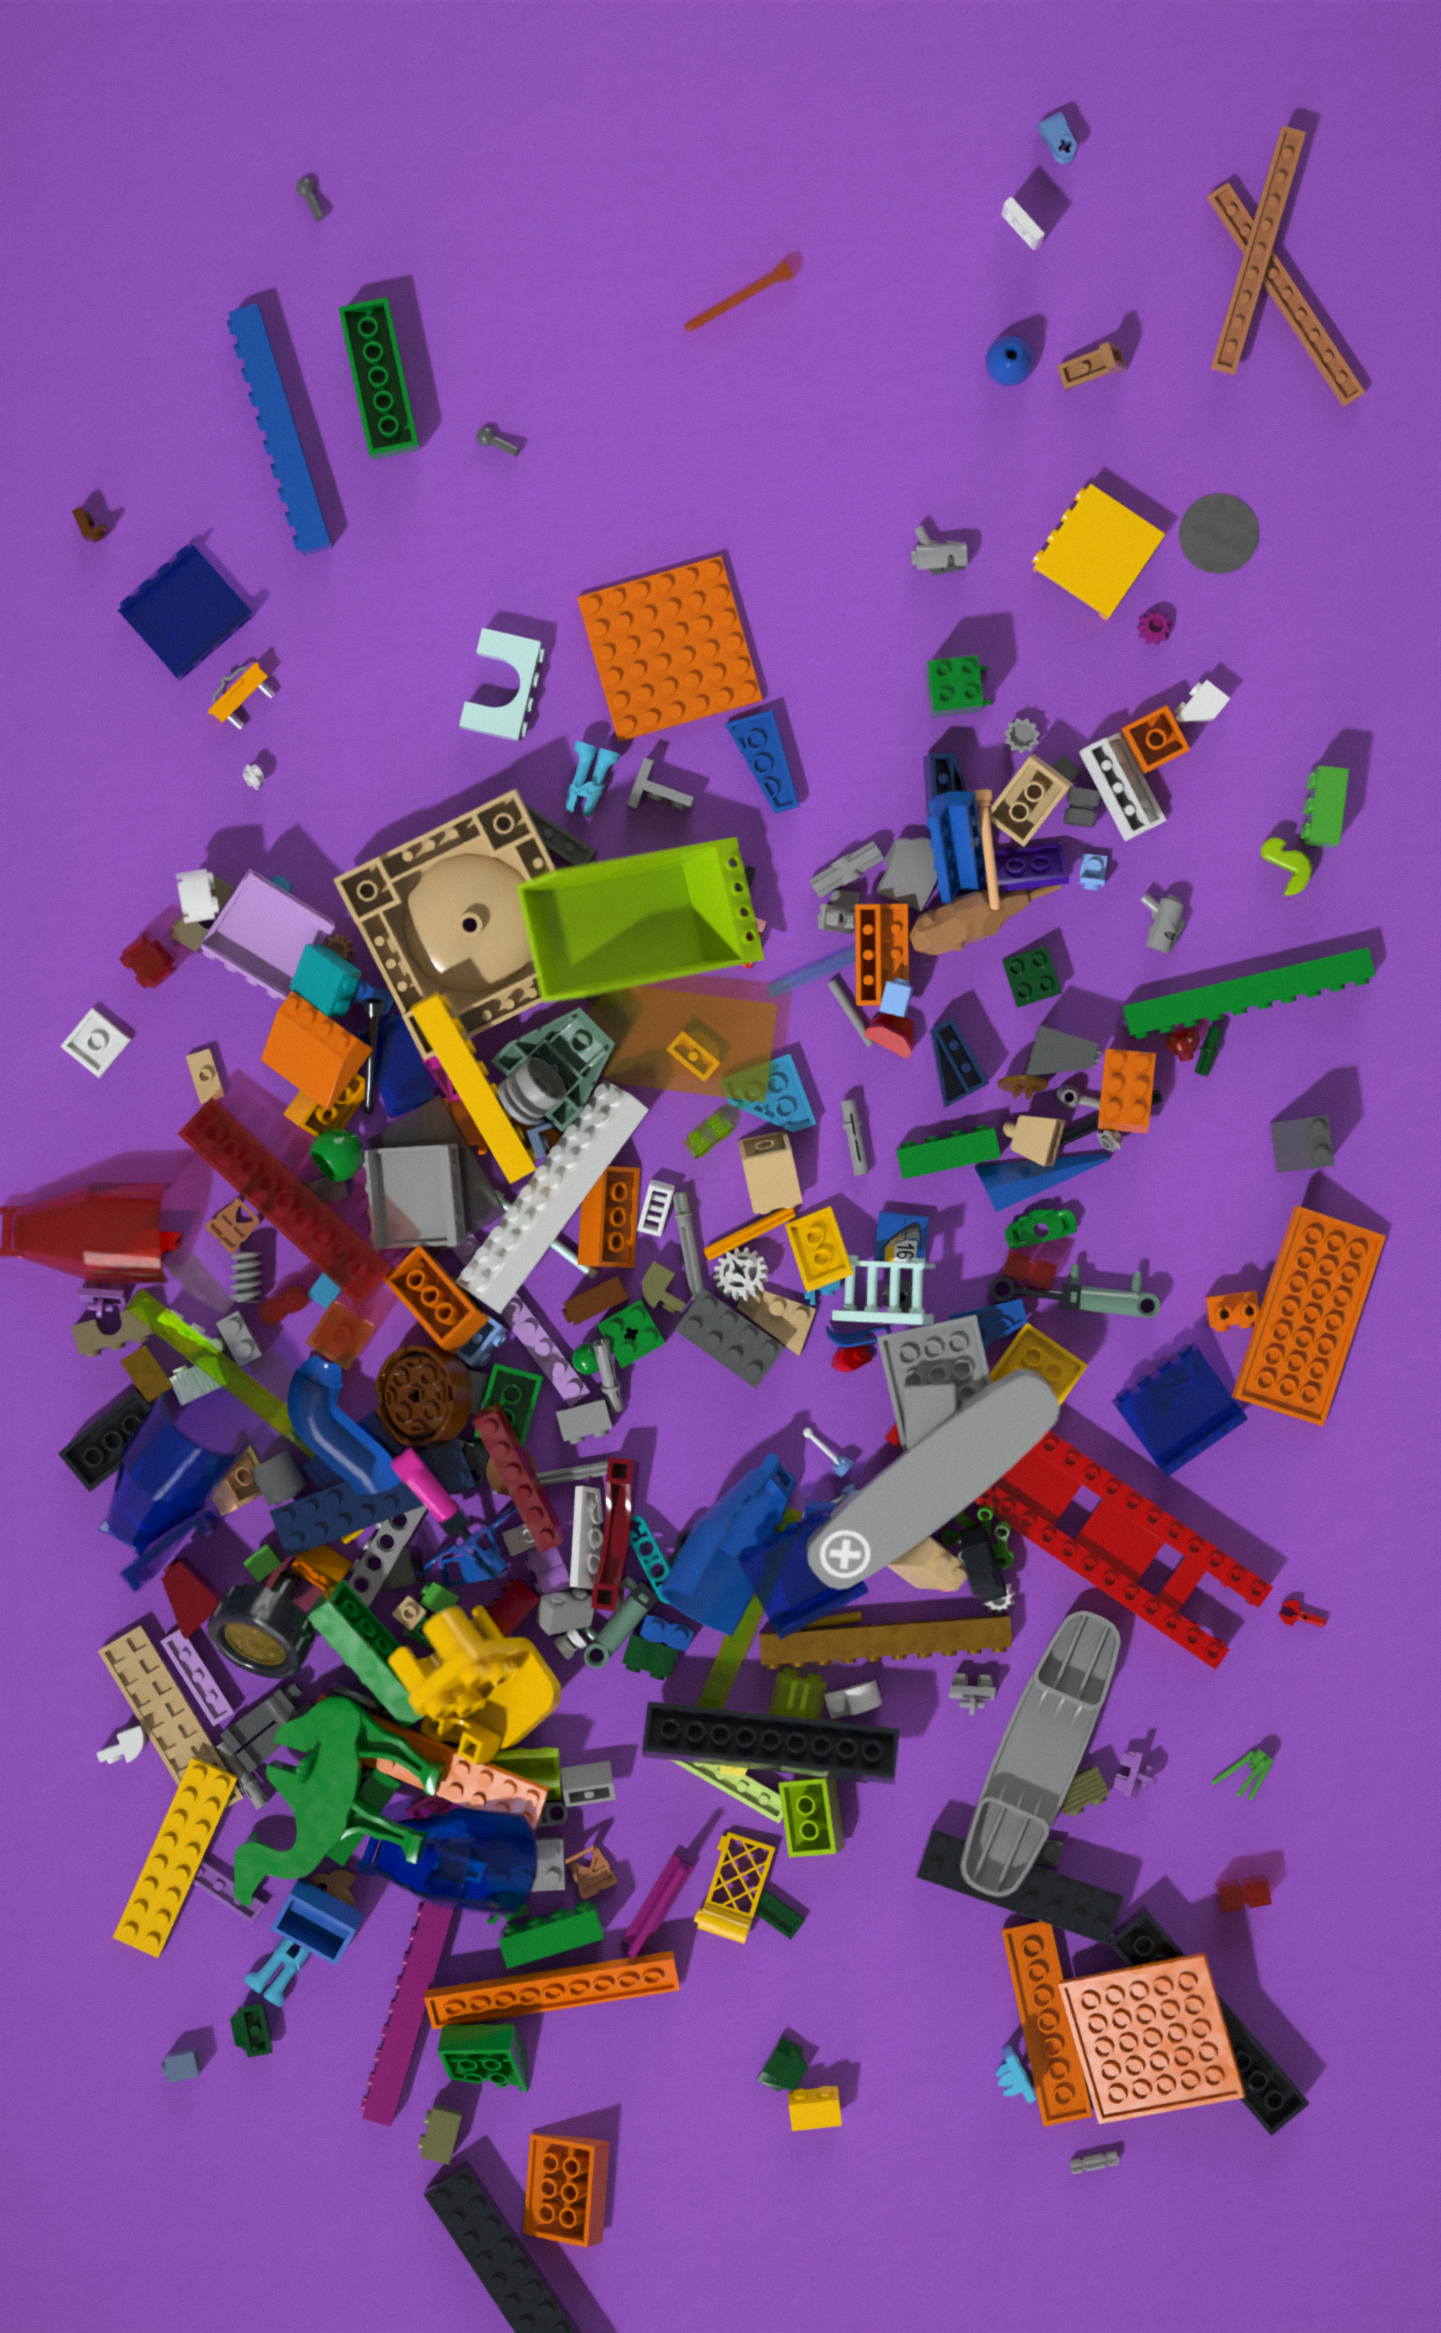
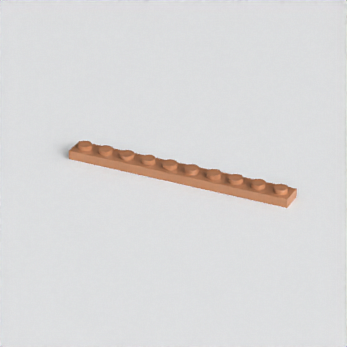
M1283 125L1280 129L1210 367L1212 370L1233 376L1236 373L1306 132Z
M1228 182L1209 194L1206 199L1244 255L1253 219ZM1272 250L1262 284L1344 408L1364 395L1365 391Z

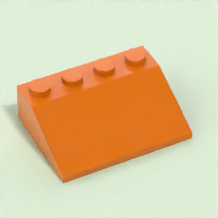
M291 991L276 1013L261 1061L329 1111L373 1049L330 1017L320 1012L298 994Z
M530 2134L523 2234L587 2248L603 2242L609 2141L588 2137Z

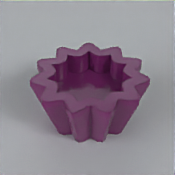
M1157 609L1153 613L1146 611L1145 617H1139L1141 624L1136 627L1140 631L1139 638H1145L1147 644L1154 642L1156 645H1159L1160 640L1167 641V634L1172 633V630L1169 628L1172 621L1166 619V613L1160 614Z

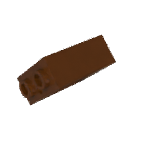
M617 1275L564 1302L565 1308L562 1309V1312L567 1322H573L574 1326L619 1304L630 1296L620 1276Z

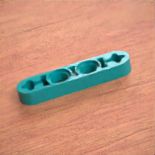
M633 1515V1521L641 1523L638 1527L642 1535L647 1533L648 1536L640 1538L637 1532L631 1531L630 1543L658 1598L662 1602L670 1604L659 1592L663 1584L658 1586V1583L665 1581L671 1568L647 1521L638 1515ZM645 1542L653 1544V1552L648 1556H644L641 1553V1546ZM656 1564H662L665 1568L663 1576L659 1578L654 1577L652 1574V1568Z

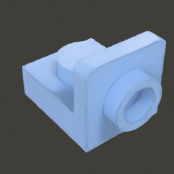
M1082 853L1078 884H1083L1084 889L1098 891L1099 886L1104 887L1107 856Z

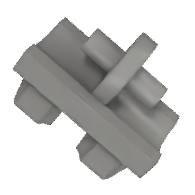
M820 904L821 912L817 916L819 922L818 929L853 934V929H855V909Z
M955 1673L953 1683L949 1689L950 1699H969L959 1700V1707L969 1708V1715H974L975 1708H984L985 1701L976 1700L994 1701V1696L996 1695V1688L993 1687L991 1675H978L977 1687L968 1686V1674Z

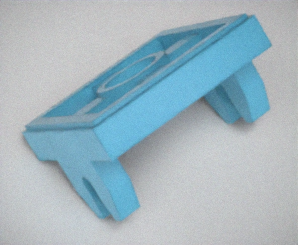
M1010 2045L1002 2048L1006 2062L998 2067L995 2075L996 2077L1001 2076L997 2082L999 2086L1008 2087L1003 2091L1004 2096H1014L1023 2092L1028 2104L1035 2101L1037 2097L1034 2088L1014 2049Z

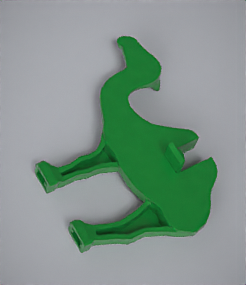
M339 1695L325 1698L307 1714L291 1719L280 1726L276 1731L273 1742L309 1753L306 1758L299 1761L297 1766L274 1760L266 1768L268 1780L280 1792L294 1812L297 1824L296 1842L289 1850H277L261 1842L258 1834L252 1832L247 1840L236 1849L234 1855V1896L242 1905L250 1906L253 1903L254 1892L265 1875L283 1879L305 1877L319 1865L333 1845L347 1835L356 1832L369 1834L375 1839L394 1842L402 1846L407 1862L416 1864L420 1861L427 1833L396 1823L388 1817L370 1810L357 1799L362 1777L361 1758H380L400 1764L419 1778L424 1791L431 1796H434L440 1789L446 1764L430 1761L414 1748L405 1737L386 1731L368 1715L362 1706L347 1697Z

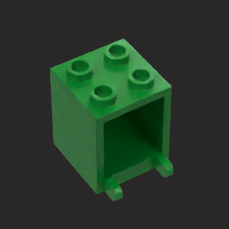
M978 655L927 661L925 674L931 718L981 712L985 706H992V700L983 701L980 672L988 671V665L979 666Z

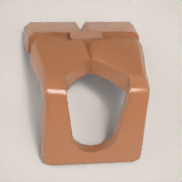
M236 1197L234 1202L217 1214L215 1219L212 1218L205 1225V1228L216 1239H220V1243L230 1254H234L240 1248V1244L245 1242L259 1225L260 1220ZM238 1207H242L251 1216L253 1221L237 1223L236 1213Z
M596 1845L565 1860V1864L569 1865L575 1883L579 1886L578 1891L584 1900L598 1893L600 1889L604 1890L618 1882L614 1871H611L609 1863ZM592 1851V1863L589 1868L575 1862V1859Z

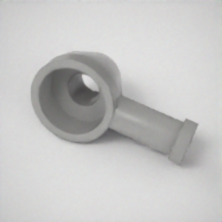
M1072 1084L1062 1085L1056 1092V1101L1064 1109H1073L1078 1104L1097 1108V1110L1100 1109V1099L1081 1095L1080 1090ZM1068 1092L1074 1095V1099L1071 1102H1067L1064 1099L1065 1094Z

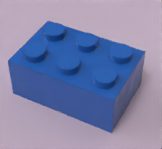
M298 1878L270 1930L337 1966L365 1914L307 1881Z

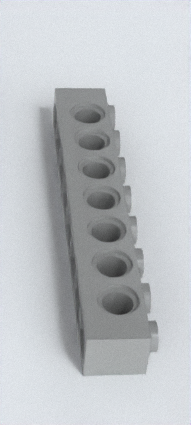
M457 1435L452 1440L458 1438L463 1449L467 1441ZM430 1445V1446L427 1447L426 1450L431 1449V1448L436 1447V1446H439V1445ZM425 1505L403 1513L407 1517V1523L404 1526H398L394 1522V1517L377 1523L375 1528L379 1530L375 1538L369 1537L362 1549L366 1551L362 1560L357 1558L351 1567L350 1572L354 1574L349 1582L344 1581L368 1609L426 1512L427 1508ZM385 1534H389L394 1538V1545L390 1548L383 1546L381 1543V1537ZM371 1556L380 1558L382 1565L379 1569H373L369 1566L368 1560ZM358 1578H365L368 1581L369 1587L367 1590L361 1591L356 1587V1580Z

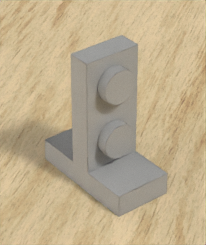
M644 758L627 807L637 810L642 795L646 792L648 793L647 798L661 802L662 799L671 801L670 806L682 811L685 810V807L691 809L694 797L648 781L654 761Z

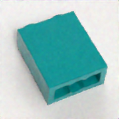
M306 944L289 989L327 1017H345L362 971L324 944Z

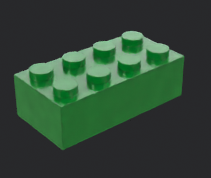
M590 1900L581 1901L575 1904L576 1908L570 1910L562 1907L553 1910L552 1915L544 1918L542 1915H536L528 1918V1923L519 1925L518 1922L505 1925L504 1930L500 1932L498 1941L507 1969L604 1939L605 1927L597 1901L592 1903Z

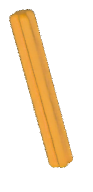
M782 1208L706 1247L704 1253L708 1260H712L795 1218L796 1213L793 1208Z

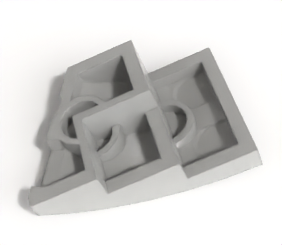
M926 837L913 840L908 838L895 839L884 859L888 869L876 888L879 894L900 903L909 904L910 907L922 911L938 878L937 871L934 869L935 857L934 850L930 846L931 839Z

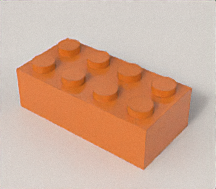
M420 1245L384 1279V1282L435 1341L453 1355L489 1320L434 1255Z

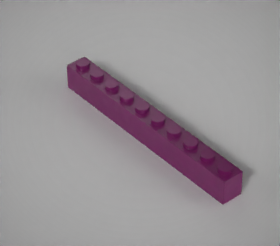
M433 1873L431 1879L426 1878L422 1892L427 1894L424 1903L419 1902L415 1917L420 1918L417 1927H412L408 1941L413 1942L411 1951L406 1950L401 1965L406 1966L404 1975H398L395 1989L399 1990L397 1999H391L388 2009V2014H392L390 2023H384L381 2038H384L385 2041L382 2048H377L374 2062H377L378 2065L376 2072L371 2071L366 2086H370L371 2089L369 2096L364 2095L361 2102L360 2110L364 2111L362 2119L389 2127L393 2123L426 2009L424 1990L431 1989L462 1885L460 1880Z

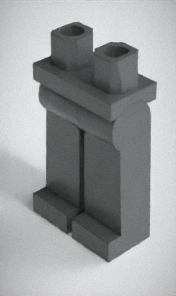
M293 1682L285 1688L283 1686L280 1687L272 1696L220 1734L231 1750L236 1752L275 1720L272 1726L236 1755L250 1773L282 1745L273 1742L276 1731L280 1726L291 1719L307 1714L315 1706L311 1700H308L301 1707L295 1702L294 1699L303 1693L297 1682Z

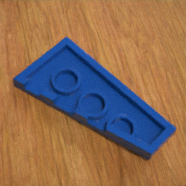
M774 710L726 723V728L732 735L735 744L758 781L774 813L778 814L799 808V800Z

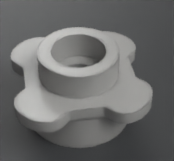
M1105 1129L1103 1132L1099 1131L1097 1133L1100 1144L1106 1150L1113 1152L1116 1148H1122L1121 1142L1123 1139L1118 1131Z

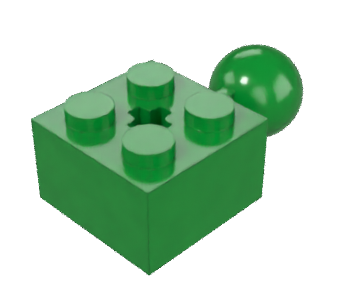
M642 1299L597 1324L605 1340H609L611 1354H614L621 1368L666 1343ZM627 1327H630L632 1330H638L636 1340L625 1337ZM593 1343L580 1344L572 1354L573 1366L578 1372L585 1375L594 1374L599 1371Z

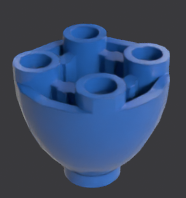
M1015 335L1002 336L996 339L989 346L985 356V367L989 376L1005 387L1024 382L1031 375L1035 364L1034 352L1030 344L1023 338ZM1015 351L1017 354L1016 358L1009 359L1007 352Z

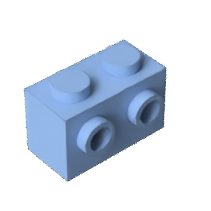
M485 1312L484 1314L489 1320L455 1353L476 1370L479 1366L483 1367L486 1365L491 1357L489 1354L495 1346L498 1348L505 1341V1334L508 1331Z

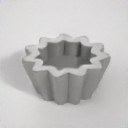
M1016 718L1015 723H1008L1009 730H1006L1004 735L1008 737L1005 743L1011 745V751L1018 750L1020 754L1025 750L1032 751V745L1038 744L1036 738L1040 735L1035 730L1036 724H1030L1028 718L1023 721Z

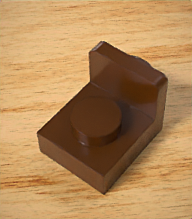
M82 507L72 510L80 531L87 542L92 541V543L106 538L105 534L110 532L106 524L92 528L96 524L90 511L85 512Z

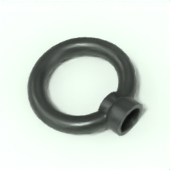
M332 1683L329 1687L331 1692L347 1697L353 1702L372 1709V1712L387 1720L391 1714L377 1699H373L338 1683Z

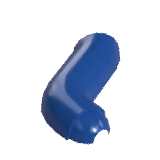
M318 1355L310 1357L304 1361L299 1369L296 1368L288 1391V1416L295 1432L308 1448L351 1486L354 1493L375 1494L387 1491L398 1485L401 1479L390 1464L393 1460L389 1454L338 1407L337 1399L343 1383H341L342 1371L340 1365L337 1362H325Z

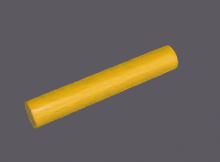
M861 1611L802 1620L804 1629L859 1622L862 1621Z

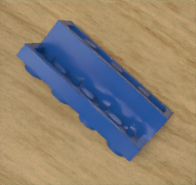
M946 792L928 802L930 814L927 818V826L931 832L930 846L934 850V869L938 875L937 889L941 894L942 902L951 903L960 889L979 891L987 880L980 821L974 792Z

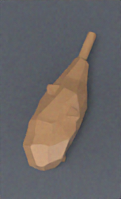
M1061 885L1037 887L1029 891L1021 889L999 892L1000 908L998 910L991 909L988 890L956 896L951 903L943 902L920 915L909 934L910 941L915 951L930 956L952 950L959 952L963 950V947L996 935L1001 926L1011 916L1030 905L1031 900L1061 889Z

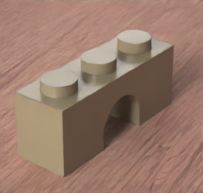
M213 875L215 889L210 890L211 897H217L218 907L223 909L236 888ZM184 914L181 919L177 918L170 929L173 932L171 938L200 954L202 950L200 942L208 932V929L200 921L185 924L184 917H189V915Z
M147 1305L119 1312L122 1325L116 1334L106 1333L101 1327L99 1318L72 1325L71 1329L79 1355L86 1353L87 1358L102 1354V1348L110 1346L111 1351L126 1347L125 1342L134 1340L135 1344L150 1340L149 1335L154 1334L155 1331Z

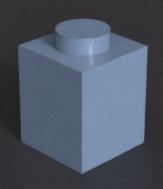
M197 2047L167 2053L164 2061L161 2063L164 2077L168 2076L169 2083L199 2077L202 2072Z

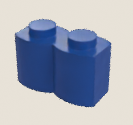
M359 979L351 1000L354 1004L364 1006V999L380 998L384 1000V1011L381 1013L383 1016H390L396 1003L390 992L381 988H373L362 979Z
M646 1614L640 1635L651 1642H665L671 1648L688 1650L694 1629L683 1622H670L658 1614Z

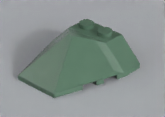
M577 1008L509 1042L491 1061L507 1077L516 1073V1070L531 1057L540 1058L551 1065L564 1082L566 1096L551 1110H548L545 1116L563 1132L581 1114L615 1042L581 1008Z

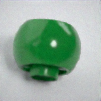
M332 1127L320 1132L310 1145L309 1153L315 1165L333 1182H341L353 1177L360 1170L364 1159L361 1151L363 1146L358 1137L353 1132H346L339 1127Z

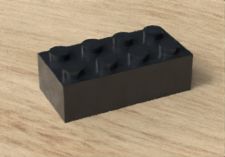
M135 1389L62 1449L58 1455L85 1488L91 1492L171 1428V1426L152 1402H146L140 1391Z

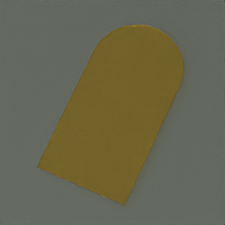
M634 986L606 993L590 1009L588 1016L615 1042L601 1071V1074L606 1078L625 1085L765 1103L778 1004Z

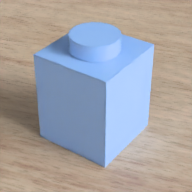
M894 978V981H887L879 1011L906 1017L914 987L908 986L909 981L900 978Z

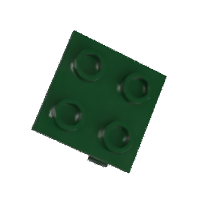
M1047 945L1002 960L1017 1008L1062 994Z

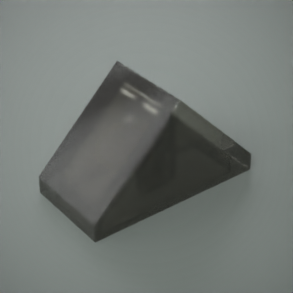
M403 1546L381 1590L384 1592H399L427 1583L418 1547Z

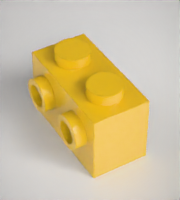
M822 2086L814 2089L800 2088L795 2091H788L792 2131L842 2126L838 2086Z

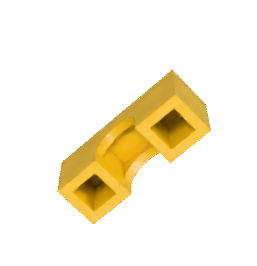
M452 1712L437 1721H434L430 1715H425L420 1732L438 1743L452 1741L460 1744L457 1754L474 1765L495 1760L501 1740L500 1736L470 1718H460L456 1712Z

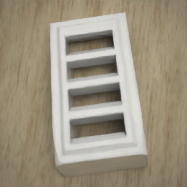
M650 1180L637 1231L661 1237L674 1185ZM653 1190H654V1191L666 1193L667 1196L658 1195V1194H655V1193H652V1192H653ZM650 1199L665 1203L664 1207L650 1203ZM647 1210L656 1211L662 1213V1215L660 1217L657 1215L647 1213ZM645 1219L659 1223V1226L646 1224L644 1221Z

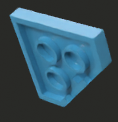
M791 1054L720 1079L728 1103L792 1133L816 1124Z

